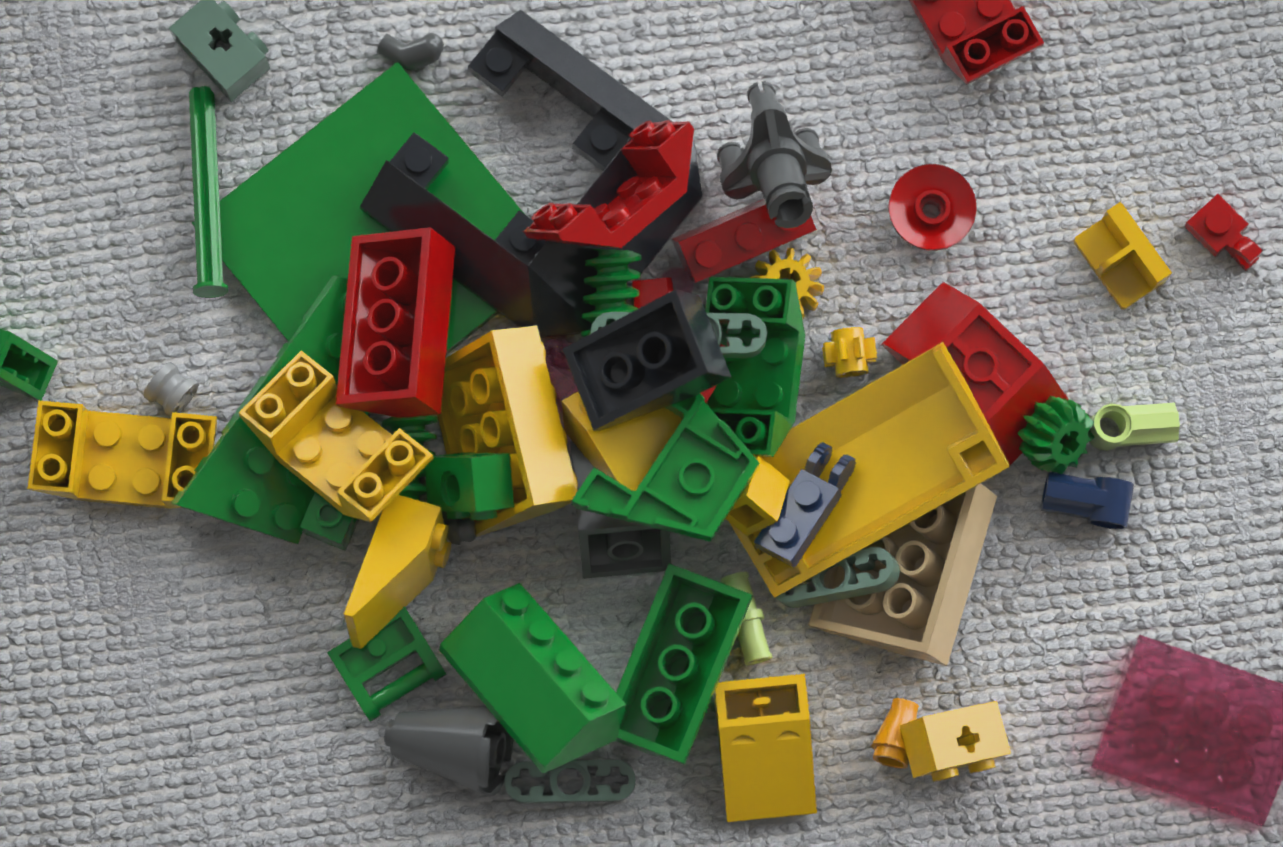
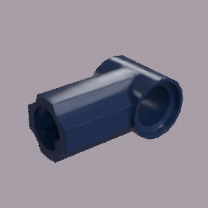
M1048 472L1043 489L1041 511L1088 519V523L1098 527L1119 530L1127 529L1134 484L1111 477H1096L1092 480Z

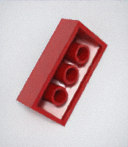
M431 227L352 236L336 396L337 406L398 418L441 415L455 246Z

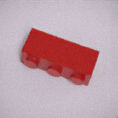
M762 199L671 240L688 280L697 283L817 229L811 216L804 224L794 228L777 226L775 223L777 218L770 219L765 201Z

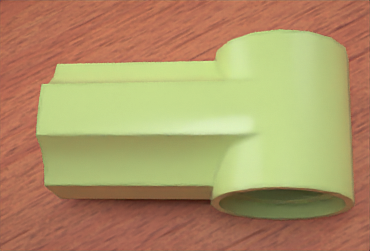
M1111 403L1104 405L1091 417L1094 423L1090 431L1095 438L1090 443L1099 450L1108 451L1119 446L1176 443L1179 440L1180 422L1175 403L1122 406ZM1101 418H1110L1117 423L1119 427V435L1117 437H1110L1104 434L1100 427Z

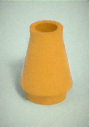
M893 699L891 708L871 744V747L874 749L873 759L876 762L899 769L908 767L909 761L899 725L917 719L918 704L907 699Z

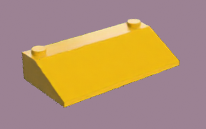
M942 342L792 427L774 457L761 456L790 480L788 489L800 470L805 469L807 459L813 453L814 448L822 442L831 446L833 451L828 464H826L825 469L819 476L820 479L828 482L831 470L843 455L847 454L856 459L855 468L841 491V498L796 567H792L756 548L754 540L761 530L746 536L731 523L730 525L775 598L1009 468L1010 465L967 382Z

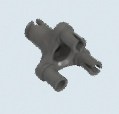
M762 81L764 92L761 93L756 82L747 91V98L751 104L752 112L750 118L751 132L745 149L743 147L740 149L741 146L738 143L729 142L723 144L717 151V160L722 170L720 174L721 186L725 195L732 199H744L760 190L770 219L776 217L775 223L779 227L794 228L804 224L810 218L813 211V203L807 185H817L827 180L832 171L831 162L828 154L821 149L818 134L815 130L802 128L795 133L793 132L784 107L777 102L773 85Z

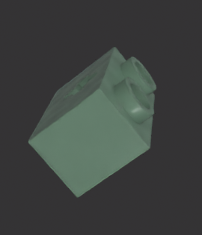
M200 0L172 24L169 30L174 41L232 102L270 69L265 56L269 49L253 31L246 35L236 23L240 21L239 16L224 0L219 4L214 0ZM221 40L225 44L230 43L231 47L225 51L222 47L216 48L215 44Z

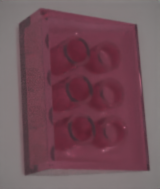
M1138 635L1131 641L1091 768L1263 827L1283 779V684Z

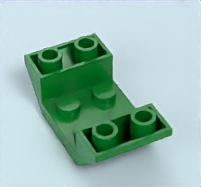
M709 277L706 313H747L755 315L765 324L767 338L761 353L754 357L724 358L731 378L717 384L708 399V406L720 420L723 419L754 456L774 457L795 423L806 336L796 283L792 279ZM720 324L722 331L720 343L725 347H728L727 337L741 338L742 346H751L752 339L759 338V334H752L751 326H742L741 333L727 334L728 325Z

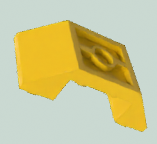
M300 351L238 412L239 416L279 463L342 514L372 522L431 462L433 454L400 428L392 435L363 411L337 406V386L334 376L303 351Z
M38 400L27 489L80 501L167 509L182 508L171 504L178 492L183 491L196 473L194 471L203 457H207L214 448L218 418L217 416L172 412L171 418L88 411L83 404Z

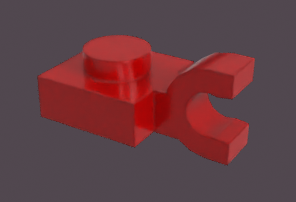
M1219 194L1215 195L1185 224V228L1214 257H1217L1225 249L1245 271L1259 260L1258 256L1263 252L1254 241L1241 235L1247 229L1249 223Z

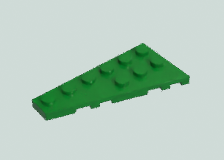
M340 276L331 277L302 318L303 322L290 341L284 343L277 353V359L265 376H261L222 430L221 438L209 455L203 457L194 470L196 472L184 490L178 492L171 504L289 543L299 544L302 535L300 525L315 491L279 463L242 420L238 412L300 351H303L332 374L336 386L338 385L348 279Z

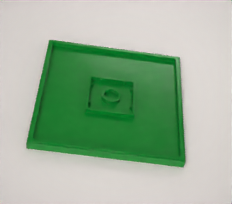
M398 62L219 201L222 262L288 342L302 324V318L331 277L340 276L348 279L352 236L391 232L362 211L360 205L385 161L390 162L413 132L449 158V164L427 191L486 235L495 240L519 210L524 213ZM455 279L452 281L446 355L499 313ZM364 412L368 416L373 414L370 412Z

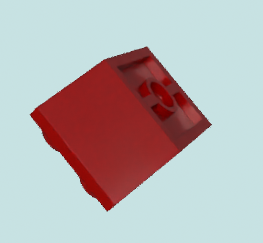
M909 0L941 60L966 85L1044 45V41L1024 6L1015 9L1011 0Z
M649 120L640 124L629 134L632 140L620 149L638 176L624 182L617 189L619 195L608 205L606 203L601 204L594 209L591 205L549 203L533 214L532 220L534 222L523 231L528 239L582 246L622 248L687 192L694 135L693 126L689 121L670 122V120L663 122H652Z
M942 282L882 343V346L903 365L943 342L967 382L1005 458L1011 466L1023 453L1019 450L1023 440L1017 432L1026 427L1027 422L1024 416H1031L1034 413L1035 402L1046 403L1050 396L1069 399L1045 364L982 304Z

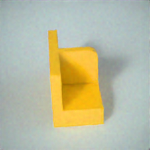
M1121 201L1108 209L1100 221L1077 235L1074 239V244L1115 302L1123 310L1164 284L1172 274Z

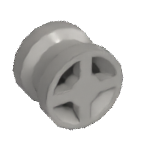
M168 362L150 380L143 396L149 402L161 404L164 408V413L171 418L172 412L181 413L190 403L198 390L199 383L192 378L185 379L179 374L178 367L172 362Z

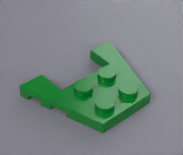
M700 393L689 399L664 407L681 417L682 421L636 491L630 490L593 467L573 497L571 505L580 510L711 542L758 470L760 463L725 421L718 418L706 404L705 398Z

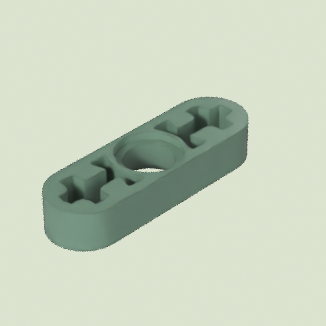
M880 547L864 548L802 582L812 581L816 591L806 583L795 586L794 594L792 595L786 591L775 598L787 607L798 608L883 592L895 585L899 578L900 567L897 560L885 549ZM877 560L886 566L885 569L879 571V578L875 579L867 572L856 574L853 564L862 572L874 569L875 561ZM836 566L843 567L845 578L842 584L834 589L826 588L824 585L826 572Z
M616 759L572 760L553 769L550 775L552 796H543L545 786L530 787L529 795H521L520 788L512 786L513 779L520 778L522 770H529L531 778H545L544 774L532 761L518 762L511 766L504 780L509 796L516 802L523 804L618 802L628 798L636 784L635 773L631 766L622 760ZM598 768L596 777H608L612 768H619L620 775L628 777L629 782L628 784L621 785L620 793H611L609 785H596L598 794L588 795L591 780L587 769ZM565 769H575L583 776V787L576 794H564L557 786V778Z

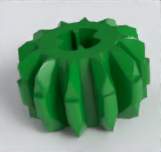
M1050 396L1046 403L1035 402L1034 413L1031 416H1024L1027 422L1026 427L1017 432L1023 440L1019 450L1031 461L1033 466L1041 471L1045 470L1047 472L1052 471L1063 474L1067 466L1077 468L1078 458L1081 454H1089L1085 447L1088 442L1095 438L1090 431L1094 421L1085 413L1081 405L1073 400Z

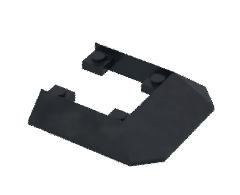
M520 9L495 27L493 36L468 65V72L503 97L522 72L528 69L593 117L573 142L572 149L603 172L577 205H591L593 209L604 203L608 205L619 195L617 189L624 182L638 176L620 150L632 140L629 134L646 121L663 122L670 119ZM413 132L390 162L385 161L360 205V209L391 232L429 227L434 229L455 246L453 279L516 326H537L540 339L581 334L582 331L589 330L592 327V323L582 319V314L595 310V307L583 302V296L595 293L596 289L584 284V278L596 275L597 271L586 267L585 260L598 257V253L587 248L628 250L641 254L640 261L628 264L629 268L640 272L641 276L699 203L703 195L693 137L687 192L622 248L582 246L528 239L523 231L534 221L520 210L499 236L493 240L427 191L449 164V158ZM632 281L627 282V285L632 287Z

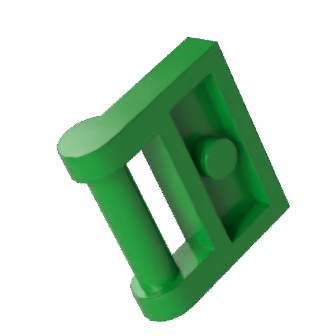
M405 606L362 649L352 647L351 639L349 638L327 652L370 722L381 716L380 710L432 678L434 681H437L447 675ZM414 653H418L423 661L421 665L369 696L363 686L364 684Z

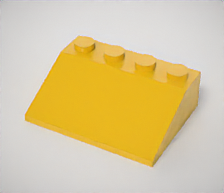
M537 326L491 330L446 357L441 415H437L446 454L460 452L510 453L514 507L498 509L497 518L474 520L476 537L556 511L570 504L578 491L577 476L572 470L567 449V435L561 425L556 405V391L551 384L545 360L546 350L540 340Z

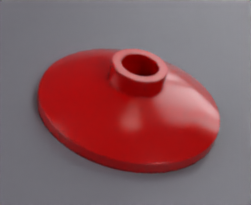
M926 164L907 171L899 178L891 191L888 210L895 231L904 241L919 249L937 251L950 248L965 238L975 221L977 204L972 187L960 173L947 166ZM929 204L935 205L939 210V215L935 218H929L924 214L923 208Z

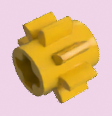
M849 327L832 331L830 333L831 342L823 343L822 347L824 367L835 366V375L839 378L857 377L869 373L868 363L876 362L877 358L875 338H864V330L861 327Z

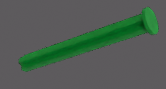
M201 86L193 87L189 91L197 284L192 289L193 294L197 297L217 298L228 293V285L223 283L215 95L210 87Z

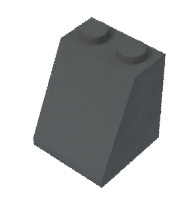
M570 441L572 469L577 476V490H579L593 469V465L574 442ZM576 508L583 579L666 571L668 564H671L670 533L668 531Z

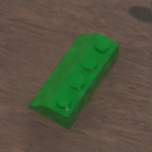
M670 563L668 564L616 691L626 704L616 742L649 755L685 765L753 598L752 594Z
M521 583L483 598L440 643L439 651L543 774L617 740L626 707L625 702Z

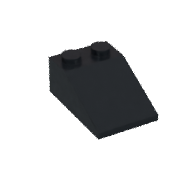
M678 289L663 295L563 348L594 431L609 428L689 399L731 378L700 296Z

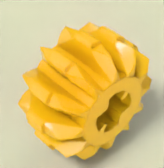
M787 248L785 259L781 260L778 252L772 250L769 252L770 264L758 260L755 264V269L760 275L751 276L750 278H788L794 280L803 320L805 316L803 307L815 311L818 307V302L813 296L822 295L824 292V285L814 282L821 276L822 270L820 267L806 269L811 260L809 254H804L799 261L793 260L795 255L794 248Z

